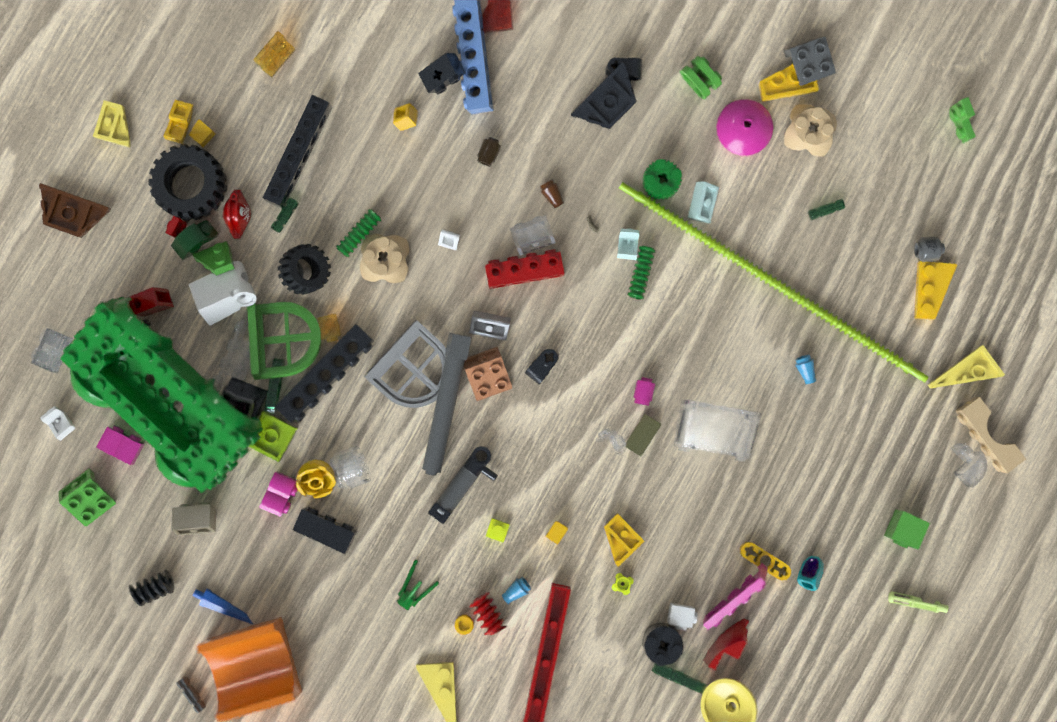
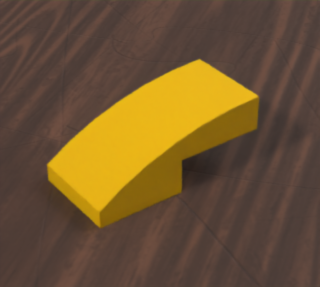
M174 100L168 115L170 120L163 135L164 139L180 144L184 143L192 117L193 104Z

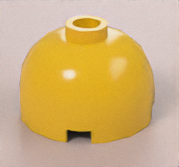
M318 459L305 462L299 468L296 478L298 491L304 496L306 494L312 495L313 498L327 496L333 491L336 483L333 468L327 462Z

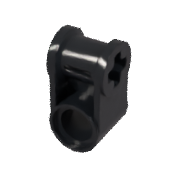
M612 58L605 69L606 75L609 76L614 71L613 65L617 68L624 62L630 81L642 79V59Z
M553 349L544 350L525 371V374L540 385L558 361L556 351ZM553 353L555 360L553 362H545V354Z

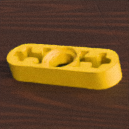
M744 542L740 546L741 556L756 566L760 565L762 556H769L770 564L766 567L768 568L767 573L782 581L790 577L791 568L786 563L756 544ZM752 546L751 550L758 554L757 557L751 554L746 556L745 547L749 548ZM775 564L779 568L785 567L784 571L786 572V574H781L780 576H778L779 572L777 570H775L774 568L772 569V572L769 570Z

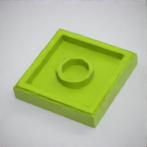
M263 410L259 417L263 428L259 434L261 438L249 447L280 462L298 428Z

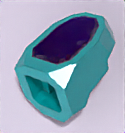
M810 556L803 561L797 577L801 587L811 591L818 590L824 569V563L820 557Z

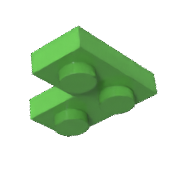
M966 97L949 108L950 119L955 123L957 137L962 143H966L976 137L969 121L975 115L969 97Z

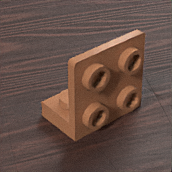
M498 347L467 357V360H465L464 368L477 401L512 389Z

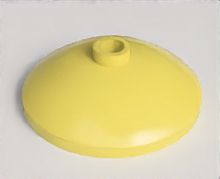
M722 678L712 682L704 690L701 698V712L705 722H756L758 712L756 700L752 692L743 683L735 679ZM731 702L736 704V708L732 706Z

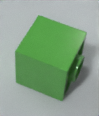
M895 509L884 536L892 539L893 543L899 546L919 550L930 523L905 511Z

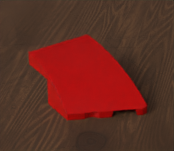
M744 618L736 622L718 637L703 659L709 668L716 670L724 653L737 660L739 659L747 644L748 629L746 626L749 620Z

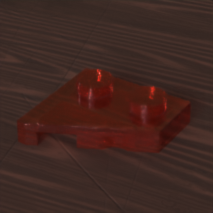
M488 0V5L482 14L484 28H481V31H484L485 34L513 30L511 0Z

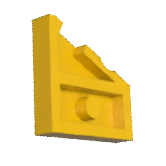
M618 513L604 525L615 564L619 567L645 541Z

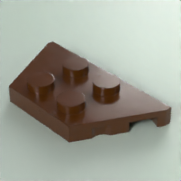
M42 183L39 184L42 200H40L43 210L42 221L45 226L82 238L111 210L107 206Z

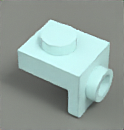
M630 228L620 229L617 258L636 260L639 230Z

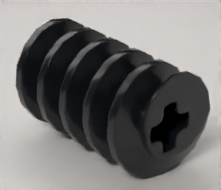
M165 570V576L159 572L157 574L158 579L153 575L150 576V583L146 578L143 579V586L139 581L136 582V589L133 585H129V592L136 604L142 607L145 603H151L153 599L158 600L160 596L164 597L167 593H174V581L168 570Z

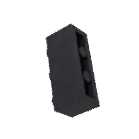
M313 507L302 508L292 530L346 554L357 531L353 530L354 527L345 522L343 525L336 522V518L326 514L324 517L318 514L319 510Z

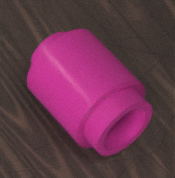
M641 377V380H637L633 396L635 398L634 403L649 406L650 401L652 402L656 385L652 383L653 379Z

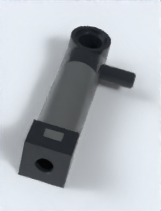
M480 446L472 452L429 510V515L444 524L481 472L492 481H495L498 475L486 467L491 460V452L487 447ZM483 450L487 453L485 461L477 459L476 454L478 451Z

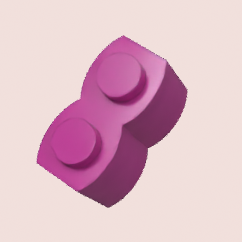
M116 425L113 428L106 427L96 448L129 465H134L145 445L140 442L141 438L133 434L130 436L124 434V429Z
M276 471L259 508L279 517L283 516L284 513L287 514L292 505L289 503L291 496L295 497L298 492L296 479Z

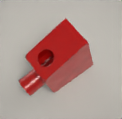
M151 287L129 296L132 301H129L128 306L135 316H148L174 307L169 290L165 288Z

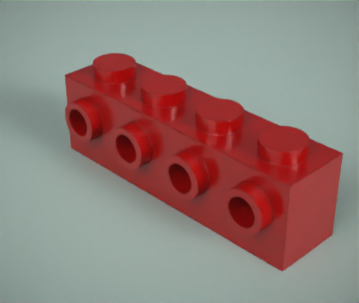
M556 249L544 251L545 254L542 255L529 253L526 254L525 258L520 259L518 256H512L503 262H500L499 259L488 261V264H485L489 289L564 276L561 252H556Z

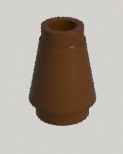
M552 179L540 186L542 190L540 192L554 209L564 204L557 182L555 183Z

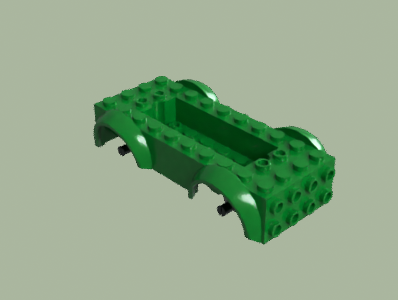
M122 296L116 299L112 298L107 302H100L94 309L95 313L85 320L83 329L74 335V341L64 348V354L60 358L70 368V381L73 389L82 399L94 406L112 408L154 448L155 463L158 470L169 481L182 487H196L201 493L207 489L211 491L217 484L220 485L228 477L226 475L228 471L231 472L239 464L237 460L243 458L250 451L248 447L251 444L254 445L261 438L259 435L263 430L261 420L258 417L246 416L234 408L236 406L234 400L229 399L226 402L214 386L216 380L214 378L204 379L173 349V340L170 337L153 331L149 328L151 325L149 320L144 319L142 322L134 315L128 306V302L132 301L130 297L124 298ZM148 374L153 375L155 378L153 385L148 384L146 381ZM163 388L169 391V397L163 394ZM175 401H180L183 404L182 411H177L178 409L174 407Z

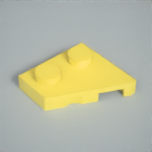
M104 100L93 137L130 148L131 142L124 106Z

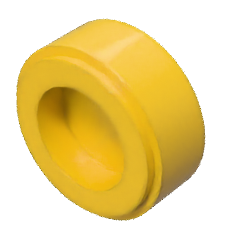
M466 614L458 616L454 624L455 630L462 635L469 634L474 627L473 619Z

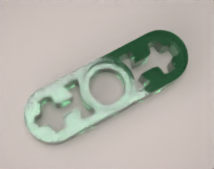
M274 358L272 367L285 366V359ZM283 377L269 379L265 413L276 414L277 409L275 406L279 403Z
M654 663L651 670L661 677L701 694L704 693L707 685L668 666H659Z

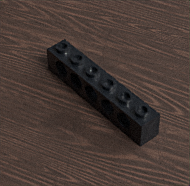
M311 95L262 197L266 202L284 210L332 110L329 102Z
M355 324L289 391L275 408L290 423L302 421L306 416L305 412L309 408L313 409L320 402L318 398L322 394L327 395L333 389L331 385L336 380L338 382L342 380L347 374L345 371L350 366L353 368L360 361L358 357L363 352L367 354L373 348L372 343L374 340ZM356 342L358 349L356 352L351 353L348 347L351 343ZM338 356L344 358V364L340 367L335 364V359ZM324 370H329L331 373V377L328 380L322 379V372ZM314 383L317 386V392L310 394L308 387ZM299 397L304 401L301 408L295 406V400Z

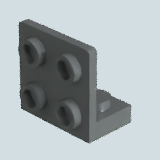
M826 36L783 50L785 57H791L799 85H805L836 73Z

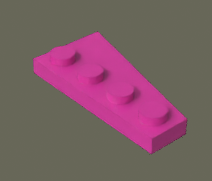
M763 563L758 566L759 571L754 576L750 574L745 578L740 589L735 588L730 592L727 601L722 600L704 617L703 625L707 630L713 626L717 627L723 621L722 618L727 614L729 616L737 610L738 605L748 602L755 591L760 592L766 586L768 568Z

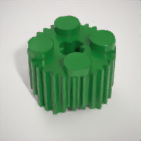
M658 159L646 168L642 185H644L643 189H646L645 192L648 193L647 196L650 195L654 200H664L665 198H671L677 193L681 186L682 173L679 167L676 168V164L673 165L674 162L670 163V160ZM658 177L665 178L666 183L663 182V184H661L659 182L660 179Z

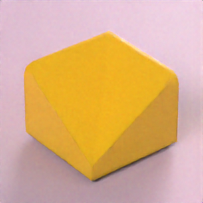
M411 103L395 108L393 124L401 131L416 126L417 109Z
M198 119L189 136L204 148L216 133Z
M555 521L545 537L555 544H559L568 528Z

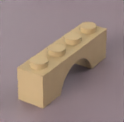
M973 397L956 410L958 420L968 427L970 436L980 443L981 451L992 459V465L998 472L1009 473L1026 460L1016 444L1002 445L990 437L987 430V421L991 411L980 397Z

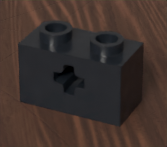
M445 53L418 74L428 93L441 94L447 90V86L461 80L460 77L465 74V71L456 53Z

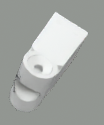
M240 261L233 262L235 269L218 276L211 273L188 284L196 307L209 326L237 312L241 307L253 305L257 300L252 285L248 283V275L244 265Z

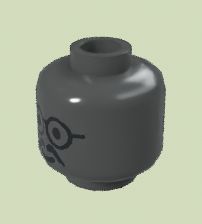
M922 237L915 243L914 253L922 262L938 261L941 255L945 253V245L941 243L938 237Z

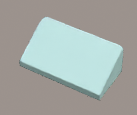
M705 181L696 182L688 213L689 219L708 224L711 223L719 190L718 186Z

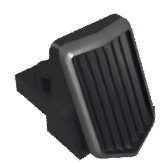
M232 377L228 386H225L222 397L226 402L229 399L236 402V406H234L236 410L246 416L255 418L260 414V409L268 391Z

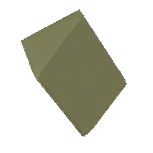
M644 414L624 446L637 455L642 456L662 424Z

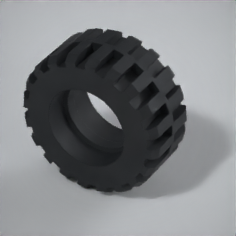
M180 144V148L172 146L170 147V152L167 153L164 150L160 154L162 156L160 160L155 159L153 163L156 166L154 169L150 168L149 174L152 176V179H148V185L152 187L150 190L151 196L155 198L157 205L172 216L190 221L191 219L200 220L203 215L208 217L211 215L210 211L212 209L216 211L220 207L217 204L219 201L223 202L225 198L223 192L227 191V185L225 184L227 177L223 172L222 165L208 151L196 145ZM196 166L204 173L202 190L191 199L183 200L178 198L172 189L175 175L185 167Z

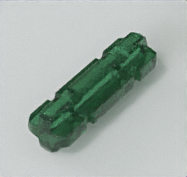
M293 198L288 199L286 207L282 208L276 218L277 221H274L271 229L277 233L282 231L283 225H286L293 214V209H296L299 205Z
M843 199L836 200L834 203L831 202L819 206L817 209L809 210L808 216L810 220L819 218V216L829 215L836 212V210H843L845 203Z

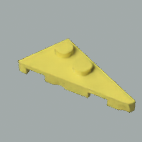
M981 345L930 382L928 386L929 388H937L1003 377L1005 374L986 348Z
M454 662L416 664L418 673L445 721L457 722Z

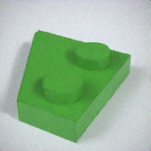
M227 241L217 243L210 248L193 254L197 263H202L207 270H211L216 276L235 269L231 249Z

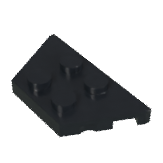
M622 62L571 113V116L610 129L637 102L625 63Z

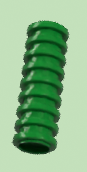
M368 209V213L364 214V218H360V222L356 223L357 226L352 227V231L348 232V236H344V240L340 241V245H336V249L345 257H350L349 254L354 252L353 249L358 248V243L361 244V240H365L366 234L369 235V231H373L374 225L377 226V222H381V217L372 209Z
M648 246L639 247L640 252L637 253L639 257L636 258L637 263L634 265L636 269L633 270L634 275H632L633 281L630 282L632 285L629 287L630 292L627 294L629 297L638 300L644 299L643 293H646L644 289L647 287L646 282L649 280L647 276H650V265L653 264L651 260L654 259L653 253L656 252L654 248Z

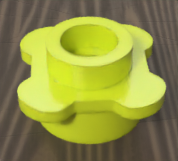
M617 573L612 589L613 591H619L624 595H628L634 580L632 577H625L622 573Z

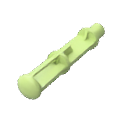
M893 591L888 595L890 603L935 613L939 611L947 613L949 608L948 605L941 604L939 601H935L934 604L926 603L920 597ZM894 594H899V595L908 596L909 599H908V598L899 597V596H894ZM893 600L907 602L909 605L893 602Z

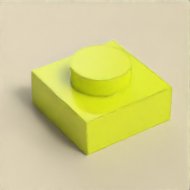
M492 518L485 537L504 543L510 524Z

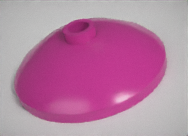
M749 99L736 100L728 104L720 113L716 125L717 136L721 144L729 152L740 156L754 155L763 150L771 140L773 134L772 117L768 110L756 101ZM744 122H749L750 127H745Z

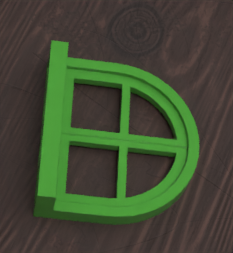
M255 302L253 305L247 306L251 375L254 380L292 376L302 372L314 362L321 348L322 335L316 318L309 310L291 302L256 304ZM284 313L286 335L264 337L263 315ZM288 313L302 318L308 324L311 332L290 335ZM311 340L307 353L299 361L292 364L290 342ZM286 343L288 365L266 368L265 345Z

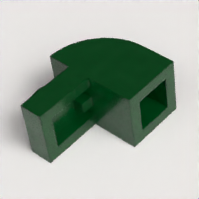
M207 219L197 225L193 223L174 239L171 247L183 261L197 253L203 244L217 238L218 232Z

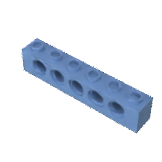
M454 0L455 5L452 6L454 17L457 19V24L454 27L456 35L459 36L457 50L461 54L460 63L465 71L464 79L461 80V86L466 95V98H463L464 108L471 114L494 111L480 0ZM471 15V19L464 22L465 16ZM474 33L471 40H466L468 34ZM471 52H476L474 58L468 59ZM478 70L477 76L471 78L472 71ZM479 88L480 94L473 96V91Z

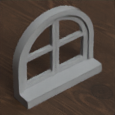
M415 320L364 377L388 399L400 406L417 408L429 405L437 400L441 378L436 386L421 371L438 354L442 363L443 373L446 348L421 323ZM421 336L435 351L417 368L402 354ZM399 360L413 375L395 392L381 377ZM416 377L432 390L424 396L415 398L400 395Z

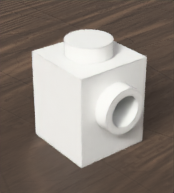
M670 603L667 618L668 624L675 625V628L679 630H687V628H692L693 623L696 624L697 612H695L693 606Z

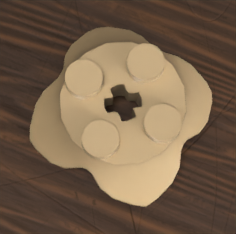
M809 104L796 105L790 113L791 125L786 129L784 145L792 150L807 149L814 156H825L832 146L833 133L837 128L835 116L824 108L814 107ZM811 125L816 127L815 132L809 130Z
M372 234L367 236L361 245L362 259L359 268L362 278L370 282H377L380 279L389 283L403 282L408 273L406 257L409 254L408 241L398 235L383 236L381 234ZM382 253L388 254V260L386 262H384L383 260L381 262L379 261V259L381 258L380 255Z

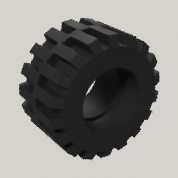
M301 244L289 249L282 255L283 258L279 260L281 265L278 266L277 271H281V274L278 276L279 279H283L282 285L288 286L287 290H294L295 294L301 293L304 295L321 289L329 281L327 277L331 276V272L328 271L331 268V264L327 263L329 260L328 256L325 257L323 255L325 252L323 250L319 251L318 246L311 247V244ZM299 259L305 260L311 267L312 274L309 280L304 279L298 273L297 263Z

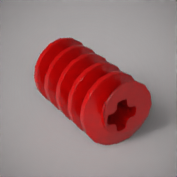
M490 592L475 598L469 606L470 608H477L473 614H480L477 622H484L480 626L481 629L487 628L484 636L493 635L507 627V625L501 626L504 622L503 618L497 619L501 614L500 612H494L497 605H490L494 599L486 598Z

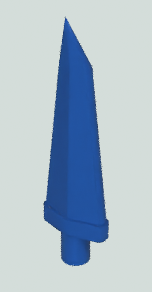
M207 588L205 593L195 589L192 596L201 600L200 606L253 625L245 612Z

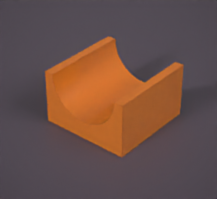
M282 617L207 638L196 646L198 654L201 653L206 658L214 677L218 697L217 722L228 721L295 701L302 693Z

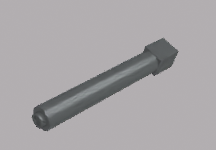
M449 332L445 351L446 359L422 467L423 470H426L425 474L436 476L442 470L464 362L467 360L471 337Z

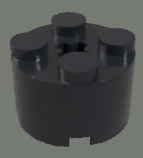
M659 622L652 624L646 629L642 645L647 657L653 663L659 666L673 664L683 654V640L673 626ZM663 640L666 646H660V641Z

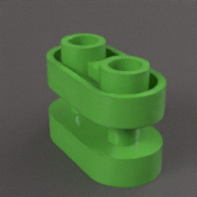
M696 56L691 61L693 67L685 66L680 70V74L701 99L705 100L711 94L710 87L716 90L722 85V77L717 71H713L710 68V64L705 57ZM697 73L704 79L705 82H703V81L697 76Z

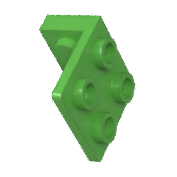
M90 468L58 492L59 503L85 527L116 504L115 500L95 482V474Z

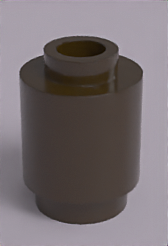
M489 137L483 140L477 154V162L488 167L495 163L501 148L497 139Z

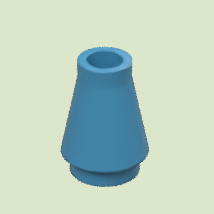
M810 355L796 358L795 366L804 379L805 384L816 382L814 359Z
M517 578L506 592L502 594V597L507 604H510L512 601L529 594L528 591L531 590V587L525 578Z

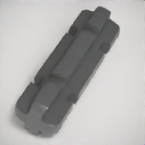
M183 677L177 682V686L183 690L182 693L189 703L194 705L193 709L195 712L199 713L206 708L203 700L200 701V696L194 687L189 685L190 682L187 677Z

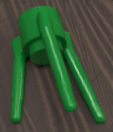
M414 560L403 587L398 593L400 597L397 603L406 610H409L411 606L415 607L422 598L439 584L436 581L417 597L415 592L422 584L420 580L411 591L407 589L405 592L418 560Z

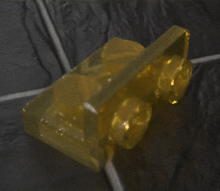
M277 31L253 61L266 74L273 77L294 53L295 47L287 42L284 35Z

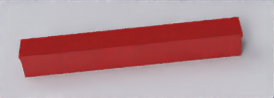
M556 583L551 584L523 722H544L571 593L570 586Z

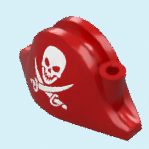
M234 189L226 201L222 212L223 220L233 239H240L251 218V210L242 191Z

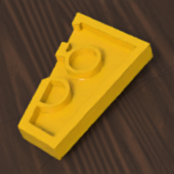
M793 64L758 83L762 102L819 91L817 80L805 85H799Z
M917 262L914 319H936L957 264Z

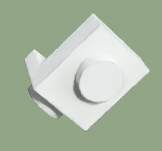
M56 406L52 407L40 418L42 422L50 427L54 436L60 441L75 429L66 412Z

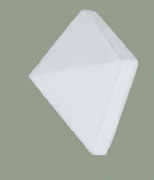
M442 229L438 245L457 250L460 235Z

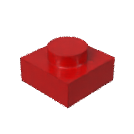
M173 216L167 224L165 233L176 238L187 227L188 223Z

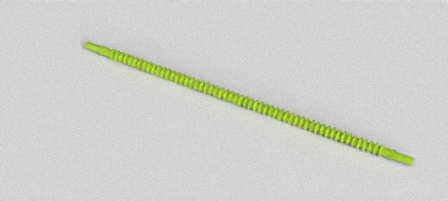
M624 182L619 186V189L632 196L634 201L643 203L644 207L648 206V210L653 209V213L657 212L658 216L662 215L663 219L667 218V222L671 221L672 225L676 224L677 228L681 227V231L685 230L686 234L690 233L691 237L695 236V239H700V243L703 241L704 245L714 248L713 251L717 250L718 254L722 253L723 257H728L727 260L731 259L732 263L736 262L737 266L741 265V269L745 268L746 272L750 271L751 275L755 274V278L759 277L760 281L764 280L765 284L769 283V287L774 286V290L778 289L779 293L783 292L784 296L788 295V299L792 298L793 302L797 301L798 305L802 304V308L806 307L807 311L811 310L812 314L816 313V317L821 316V320L825 319L826 323L830 322L831 326L835 325V329L839 328L840 332L844 331L845 335L849 334V338L853 337L854 341L857 339L859 344L863 343V346H868V350L872 349L873 353L877 352V355H882L881 358H886V361L890 360L891 364H896L895 367H900L904 373H910L924 383L927 381L929 376L913 367L911 362H905L903 357L899 358L898 354L894 355L893 351L889 352V348L885 349L884 345L880 346L879 342L875 343V339L870 340V336L866 337L865 333L861 334L860 330L856 331V327L852 328L851 324L847 325L846 321L842 322V318L837 319V315L834 317L832 312L828 313L827 309L823 310V306L820 308L818 303L815 305L814 301H809L810 298L806 299L805 295L801 296L800 292H795L796 289H790L791 286L787 287L786 283L782 284L781 280H776L777 277L773 278L772 274L768 275L767 271L763 272V268L759 269L758 265L754 266L753 262L749 263V259L744 260V256L740 257L739 253L735 254V250L730 251V247L726 248L725 244L721 245L720 241L716 242V238L712 239L711 235L707 236L706 232L702 233V229L698 230L697 226L693 227L692 223L688 224V221H683V217L680 219L679 215L669 212L670 209L666 210L665 206L661 207L660 203H655L656 200L652 201L651 197L647 198L642 191L639 190L638 192Z

